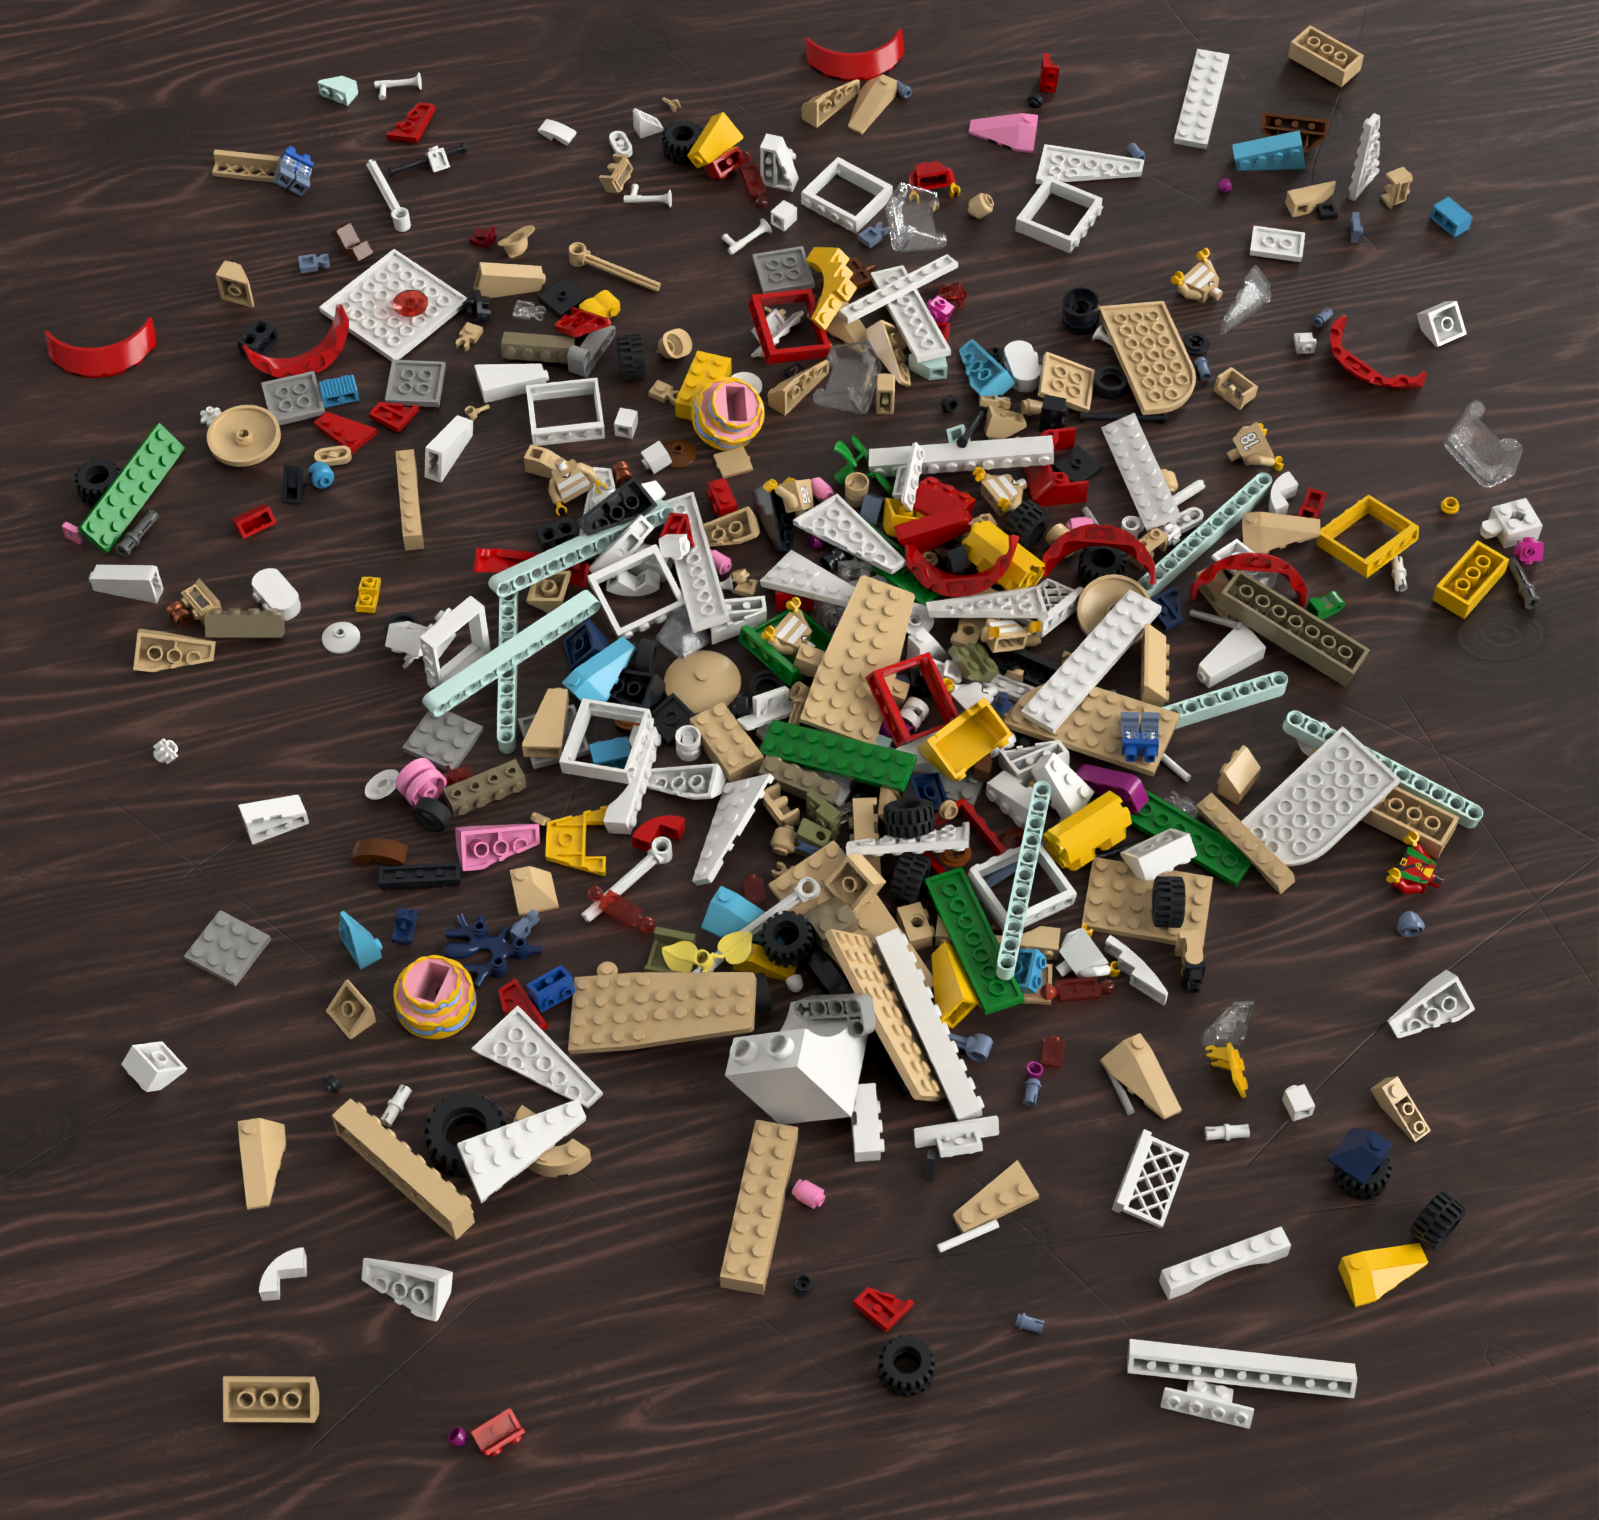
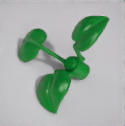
M854 435L851 436V442L860 452L856 459L853 458L851 451L841 440L833 448V451L841 454L848 461L842 469L834 474L836 481L841 486L845 485L846 477L855 472L853 467L857 466V462L862 457L869 462V451ZM872 472L865 474L867 477L875 476L886 489L891 499H894L892 496L893 487L881 473Z

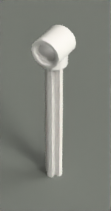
M369 160L366 166L391 210L395 230L399 232L409 230L411 222L408 210L399 206L376 161Z
M1197 480L1173 495L1176 505L1181 504L1205 488L1204 481ZM1127 516L1122 520L1121 529L1138 538L1139 533L1144 530V524L1141 517Z
M666 837L654 839L651 845L652 848L647 851L648 855L581 914L584 920L590 923L655 864L668 863L673 856L671 841Z
M810 877L801 879L792 894L740 931L751 932L754 936L763 929L764 923H768L767 918L774 917V913L783 914L782 911H789L801 901L805 903L808 900L817 898L820 894L819 884ZM811 883L814 889L811 893L807 894L804 892V888L807 884Z

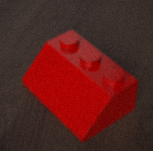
M927 477L918 485L913 510L928 516L961 506L965 512L969 511L972 514L976 499L972 498L968 493L956 490L951 485L939 482L934 477Z

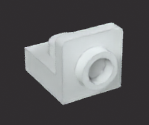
M438 146L429 148V152L425 153L428 156L433 172L450 167L444 148L439 149Z
M1294 333L1293 339L1297 354L1315 352L1317 341L1313 339L1312 333Z

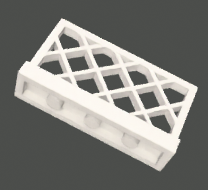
M1049 578L1040 583L1038 586L1041 594L1044 595V602L1047 603L1045 604L1046 609L1049 611H1047L1048 618L1037 619L1041 623V631L1036 632V636L1043 638L1076 612L1078 600L1084 588L1079 586L1074 590ZM1050 586L1054 589H1046V587ZM1049 594H1057V596H1048V595H1049ZM1012 618V619H1014V620H1016V621H1018V622H1021V623H1023V624H1025V625L1028 626V625H1029V622H1032V621H1033V620H1031V619H1034V618Z
M1144 1129L1138 1137L1111 1210L1117 1213L1123 1211L1158 1228H1162L1189 1153L1152 1137V1132ZM1151 1144L1160 1147L1162 1154L1153 1156L1150 1150ZM1176 1154L1182 1157L1181 1163L1173 1165L1169 1155ZM1164 1157L1169 1167L1160 1170L1156 1160ZM1151 1162L1156 1172L1147 1175L1143 1165ZM1171 1171L1175 1178L1174 1181L1166 1183L1162 1173ZM1158 1175L1162 1186L1153 1188L1149 1178ZM1145 1180L1149 1190L1140 1193L1136 1184ZM1164 1189L1168 1199L1160 1202L1156 1191ZM1151 1194L1156 1204L1147 1207L1142 1196ZM1138 1198L1142 1209L1135 1210L1128 1207L1130 1201ZM1158 1207L1161 1214L1160 1221L1151 1217L1149 1210Z

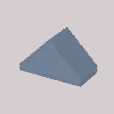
M869 493L864 496L860 516L876 527L884 510V500L886 497Z

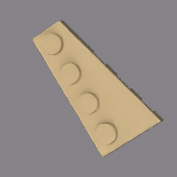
M1017 1160L953 1213V1219L963 1234L1039 1199V1194Z

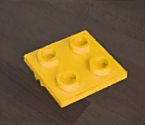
M1231 1042L1226 1043L1227 1047L1207 1046L1205 1048L1207 1052L1213 1051L1207 1053V1057L1211 1060L1217 1059L1216 1062H1211V1065L1230 1070L1239 1094L1242 1098H1246L1245 1090L1248 1089L1246 1077H1243L1242 1071L1245 1070L1243 1059L1240 1058L1238 1049L1234 1050Z

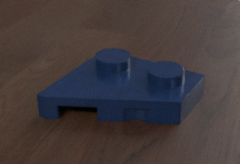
M1176 586L1151 598V601L1162 606L1156 620L1165 631L1182 624L1183 619L1180 611V600H1178V588Z

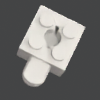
M1524 498L1492 507L1489 519L1482 522L1480 534L1486 539L1498 537L1503 547L1508 548L1517 545V540H1523V537H1534L1535 540H1538L1543 525L1528 500Z

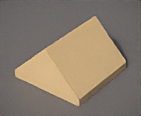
M560 571L532 584L526 600L527 603L546 613H550L558 608L563 602L572 574L571 571Z
M345 980L326 1009V1012L346 1036L352 1039L376 1023L372 1006L349 980Z

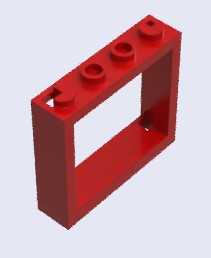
M812 289L751 295L748 307L766 364L827 357L831 350V342L827 338L826 330H821L812 320V326L819 345L776 349L762 307L805 302L811 319L817 308V299L813 295Z
M930 652L875 670L865 677L897 748L942 729L959 716ZM919 666L945 724L910 736L884 677Z
M964 798L955 802L958 808L957 815L962 813L996 854V857L1008 850L1005 845L1000 843L997 834L987 827L984 818L977 815L971 803H968ZM939 812L934 814L936 827L950 820L943 819ZM931 851L921 853V855L931 858V876L947 872Z

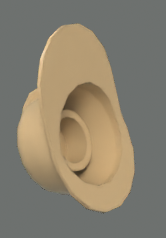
M533 225L522 227L510 236L500 240L498 245L504 247L510 258L519 256L527 249V237L533 233L535 227Z
M680 328L668 331L659 339V349L656 353H661L666 359H678L686 356L692 350L691 338L686 331Z

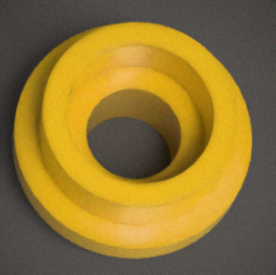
M1454 497L1445 498L1441 502V510L1446 514L1457 513L1459 510L1458 500Z

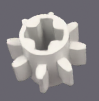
M1170 522L1159 527L1161 531L1169 536L1167 545H1175L1180 541L1181 529L1177 524Z
M163 738L153 746L156 749L153 752L154 757L161 763L166 762V764H169L178 757L176 754L178 747L171 740L166 741Z

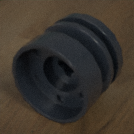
M1077 287L1069 290L1062 299V321L1065 329L1076 335H1086L1093 332L1099 324V297L1096 292L1089 288Z

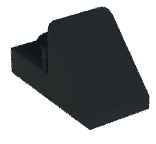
M284 465L282 502H302L306 483H303L304 466Z

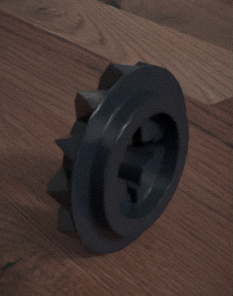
M1189 333L1182 339L1187 353H1192V356L1195 354L1201 356L1202 353H1207L1210 347L1209 339L1200 333Z

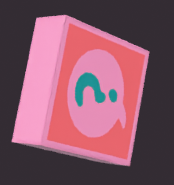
M68 522L62 525L65 538L81 545L84 538L78 527Z

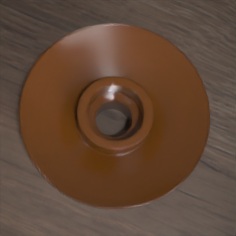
M677 439L669 441L663 446L672 460V463L668 465L670 468H686L696 459V449L688 441Z

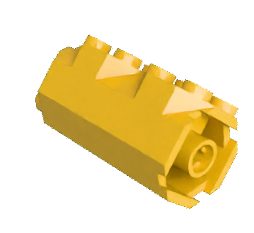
M990 521L975 522L971 527L970 534L961 543L965 545L969 562L974 563L977 566L976 569L980 572L994 566L997 559L1005 555L1009 549L1008 535ZM1017 543L1015 554L1008 569L995 584L1002 585L1004 591L1035 587L1044 574L1042 567H1045V564Z
M1108 791L1042 834L1046 851L1052 860L1062 868H1069V870L1075 871L1095 859L1096 848L1108 850L1126 838V828L1132 824L1128 808H1123L1120 805L1123 802L1121 798Z

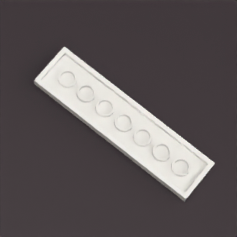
M1197 49L1174 137V144L1207 149L1230 54Z
M902 265L871 272L870 277L878 290L904 277L908 273ZM917 289L885 305L917 363L951 355L949 345Z
M1135 413L1101 427L1146 531L1180 518L1179 509Z

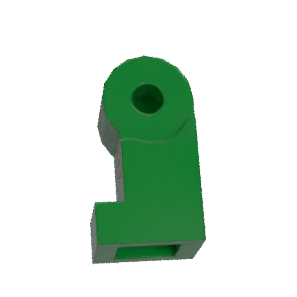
M1332 591L1317 599L1314 597L1309 599L1306 611L1323 620L1342 610L1345 602L1336 591Z

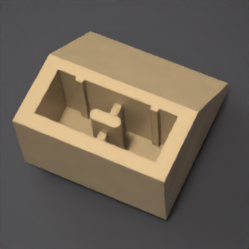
M1245 745L1239 751L1235 750L1230 758L1231 761L1222 766L1220 770L1221 776L1217 782L1219 785L1217 793L1237 805L1258 780L1261 769Z

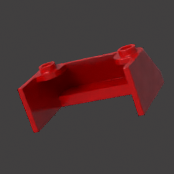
M1076 428L1045 430L1039 436L1052 435L1054 451L1072 449L1075 442ZM1051 464L1023 467L1030 500L1039 506L1086 502L1088 481L1070 482L1067 474L1052 472Z

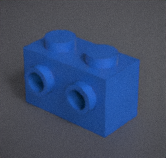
M562 965L526 984L529 998L540 1013L569 998L576 992L572 975Z

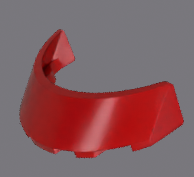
M902 28L898 29L895 36L886 44L876 49L859 53L832 51L817 45L809 38H805L807 64L811 68L814 67L823 72V75L829 78L834 76L840 78L841 81L850 82L856 79L863 81L871 80L880 76L885 71L890 72L894 69V65L903 58Z
M337 304L332 326L325 338L315 348L297 357L285 359L270 358L252 351L246 344L241 345L251 364L271 376L285 378L312 371L319 373L330 366L339 353H341L348 334L349 319L343 305Z
M1345 315L1332 324L1330 346L1337 361L1348 372L1361 380L1383 388L1408 390L1423 387L1427 374L1425 371L1415 377L1401 374L1394 378H1386L1344 349L1341 340L1347 319Z
M152 317L148 318L143 326L130 337L118 343L97 348H82L68 345L53 337L49 331H44L51 361L63 368L65 372L80 374L85 378L110 377L124 373L127 368L134 364L137 366L143 362V358L156 346V331Z
M1088 524L1074 528L1061 535L1049 547L1042 558V562L1045 564V567H1042L1044 570L1042 577H1047L1063 558L1079 549L1091 546L1113 547L1128 553L1138 560L1150 575V585L1157 584L1155 564L1145 546L1129 532L1112 525Z
M1009 535L1008 552L1000 556L994 566L980 573L956 575L944 572L929 563L915 545H905L906 565L923 586L940 595L949 597L972 596L990 588L1004 575L1015 554L1019 536Z
M476 547L473 572L500 573L541 553L489 547V549ZM580 562L563 570L571 571L572 573L568 584L587 587L588 563Z
M1253 552L1231 555L1215 562L1205 569L1189 587L1191 599L1195 600L1197 590L1201 585L1211 583L1218 571L1231 569L1280 573L1289 581L1291 588L1294 589L1300 607H1304L1307 595L1303 579L1290 564L1269 554Z

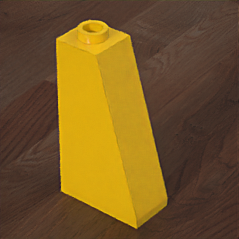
M724 112L711 117L687 156L697 168L711 163L741 141L743 135Z
M943 942L931 955L935 1005L939 1006L942 1014L940 1016L941 1022H946L947 1026L953 1029L978 1004V1000L953 945Z

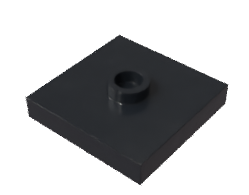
M564 278L538 295V300L559 318H562L564 315L571 313L570 309L572 307L578 308L583 301L587 300V296Z
M1078 444L1054 460V464H1051V467L1056 472L1067 474L1070 482L1087 481L1103 469V465Z
M674 693L650 712L651 717L654 719L653 726L656 727L658 734L669 745L676 741V731L682 726L690 725V718L696 716Z

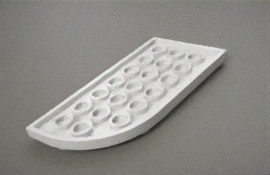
M1342 726L1241 822L1286 866L1302 865L1319 858L1331 849L1401 782V779Z

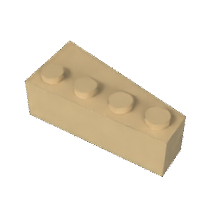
M853 798L852 817H848L849 829H853V834L849 835L850 841L873 838L875 841L879 840L878 814H876L877 798ZM864 855L863 857L881 875L880 856Z

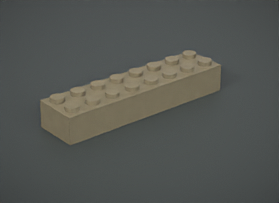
M1241 570L1235 573L1215 604V607L1345 687L1370 651L1367 647Z

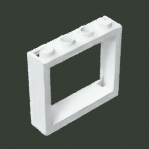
M837 157L801 192V204L857 234L892 199L893 186ZM835 175H838L876 195V197L854 216L816 194Z
M1047 176L1016 218L1015 231L1071 253L1075 246L1078 247L1080 239L1085 237L1089 226H1093L1097 215H1101L1103 198ZM1051 193L1089 208L1070 236L1031 221Z
M597 378L526 385L533 445L541 446L605 438ZM594 394L597 422L536 428L533 401Z
M656 544L588 575V582L596 598L601 602V608L617 640L621 637L630 638L634 632L639 630L643 632L649 629L651 624L656 622L660 624L666 621L668 616L673 614L677 616L686 608L684 597ZM656 558L677 602L620 628L598 584Z
M469 596L420 636V648L423 653L427 683L431 688L438 687L491 652L485 608L472 596ZM469 622L472 643L440 669L436 648Z
M583 698L559 760L562 773L630 784L632 777H635L637 772L636 765L642 759V748L648 742L649 729H652L654 724L650 709ZM591 715L640 723L625 769L575 761Z
M1040 844L1037 861L1058 888L1060 894L1027 908L1024 927L1073 905L1077 895L1042 844ZM1021 846L1015 849H1008L998 857L993 856L985 863L975 864L970 868L967 877L972 889L1002 931H1004L1007 912L982 877L1018 861Z

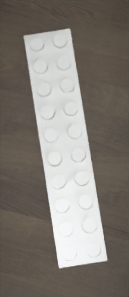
M694 492L665 500L667 504L674 508L675 513L688 514L694 547H690L689 553L684 555L682 559L674 560L693 632L730 622Z
M1129 589L1021 710V716L1054 734L1143 633L1145 624H1151L1158 616L1162 606Z

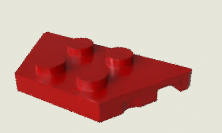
M572 307L570 309L571 314L569 316L564 315L554 324L556 332L577 338L612 324L610 318Z

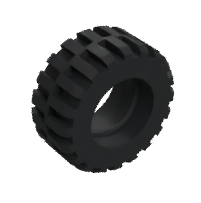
M466 1092L463 1096H460V1093L453 1095L454 1098L449 1099L447 1097L442 1100L441 1105L437 1104L433 1108L434 1114L430 1113L426 1119L427 1124L424 1126V1137L430 1159L433 1160L434 1165L438 1169L442 1168L443 1173L447 1175L453 1173L456 1178L466 1175L468 1179L470 1176L458 1147L451 1145L446 1140L449 1133L457 1126L466 1123L480 1125L486 1132L505 1126L506 1121L502 1115V1110L499 1106H495V1102L490 1098L485 1100L484 1095L477 1094V1096H473L472 1093Z

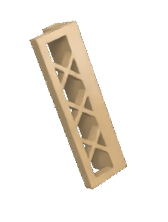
M215 150L213 154L215 165L212 175L273 182L274 176H268L267 174L276 172L280 156ZM219 167L227 168L224 171H218ZM238 169H243V170H244V171H242V172H240V173H236V172H235V171L238 170ZM253 171H260V173L256 175L251 174V172Z

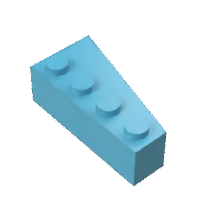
M1300 130L1232 145L1237 171L1306 169Z

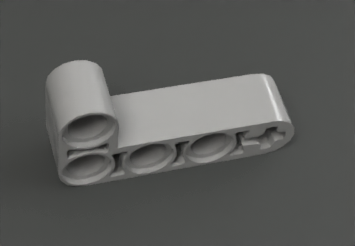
M611 325L590 332L580 347L572 345L567 355L569 372L587 378L613 340L616 327Z
M868 994L811 995L796 1001L794 1004L795 1014L802 1019L847 1017L849 1031L856 1038L875 1031L876 1017L872 998Z

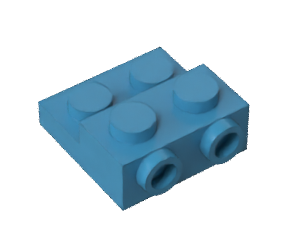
M1019 949L1014 977L1021 992L1024 994H1036L1037 989L1042 986L1040 975L1041 970L1046 967L1047 961L1045 955L1038 949Z

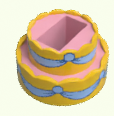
M720 377L708 383L695 397L691 407V420L696 433L705 443L723 451L735 450L749 444L760 430L765 416L763 401L754 387L735 377Z
M430 955L418 958L400 973L394 986V1002L397 1017L407 1031L420 1038L442 1039L452 1036L461 1031L470 1022L476 1010V993L469 972L459 962L443 956Z

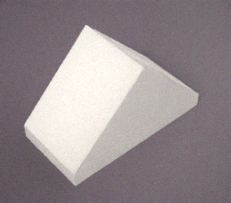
M634 108L633 124L640 139L664 130L657 118Z

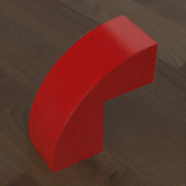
M1309 487L1298 516L1318 519L1327 492Z
M668 815L656 817L645 822L632 836L633 847L647 852L652 848L651 845L654 839L660 837V835L679 841L685 830V818Z

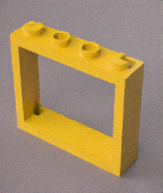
M1368 494L1351 508L1346 509L1340 516L1334 518L1325 527L1321 528L1320 536L1317 537V546L1368 578L1418 540L1419 526ZM1366 514H1370L1399 534L1366 559H1363L1335 541L1334 538Z

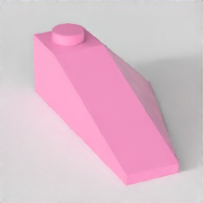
M1019 113L974 119L970 122L969 134L986 141L991 139L1000 146L1003 144L1010 146L1011 150L1017 152L1033 153L1038 115Z
M539 824L485 825L455 828L456 848L462 871L485 869L495 862L503 861L513 854L521 853L540 844Z

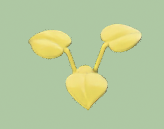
M738 931L724 936L718 943V950L722 953L721 955L713 952L709 954L704 949L698 950L689 941H681L662 947V954L671 970L691 972L693 964H695L707 973L714 965V958H726V961L732 965H739L745 962L751 953L753 935L751 932Z

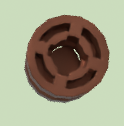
M625 461L617 462L611 468L619 487L634 477L630 472L629 464Z
M180 601L173 602L166 609L168 617L173 619V622L179 628L187 626L192 620V614L185 609V606Z

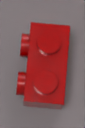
M739 146L728 149L704 167L711 180L716 178L721 180L728 176V172H734L739 169L740 165L746 162Z
M726 478L708 482L706 496L708 501L712 503L714 515L720 518L737 511V503Z

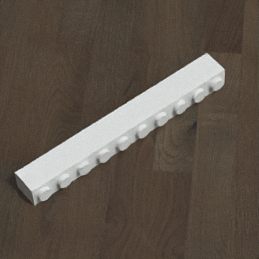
M1052 435L970 441L965 448H959L956 443L919 445L924 451L921 474L973 471L976 467L990 470L1054 464ZM912 446L869 449L870 473H881L884 477L896 476L898 466L908 465Z
M896 928L875 937L876 945L957 1122L983 1116V1101L980 1096L976 1097L973 1091L976 1089L972 1078H967L964 1072L967 1071V1067L963 1059H958L956 1053L959 1051L955 1041H950L948 1037L950 1031L946 1022L942 1023L940 1020L942 1014L937 1004L933 1005L931 1000L934 998L929 986L925 987L923 983L925 977L921 968L917 970L915 966L917 960L913 951L909 952L907 948L909 942L905 933L901 934L899 929Z
M1136 1339L1129 1340L1127 1372L1132 1374L1354 1398L1357 1374L1355 1364Z

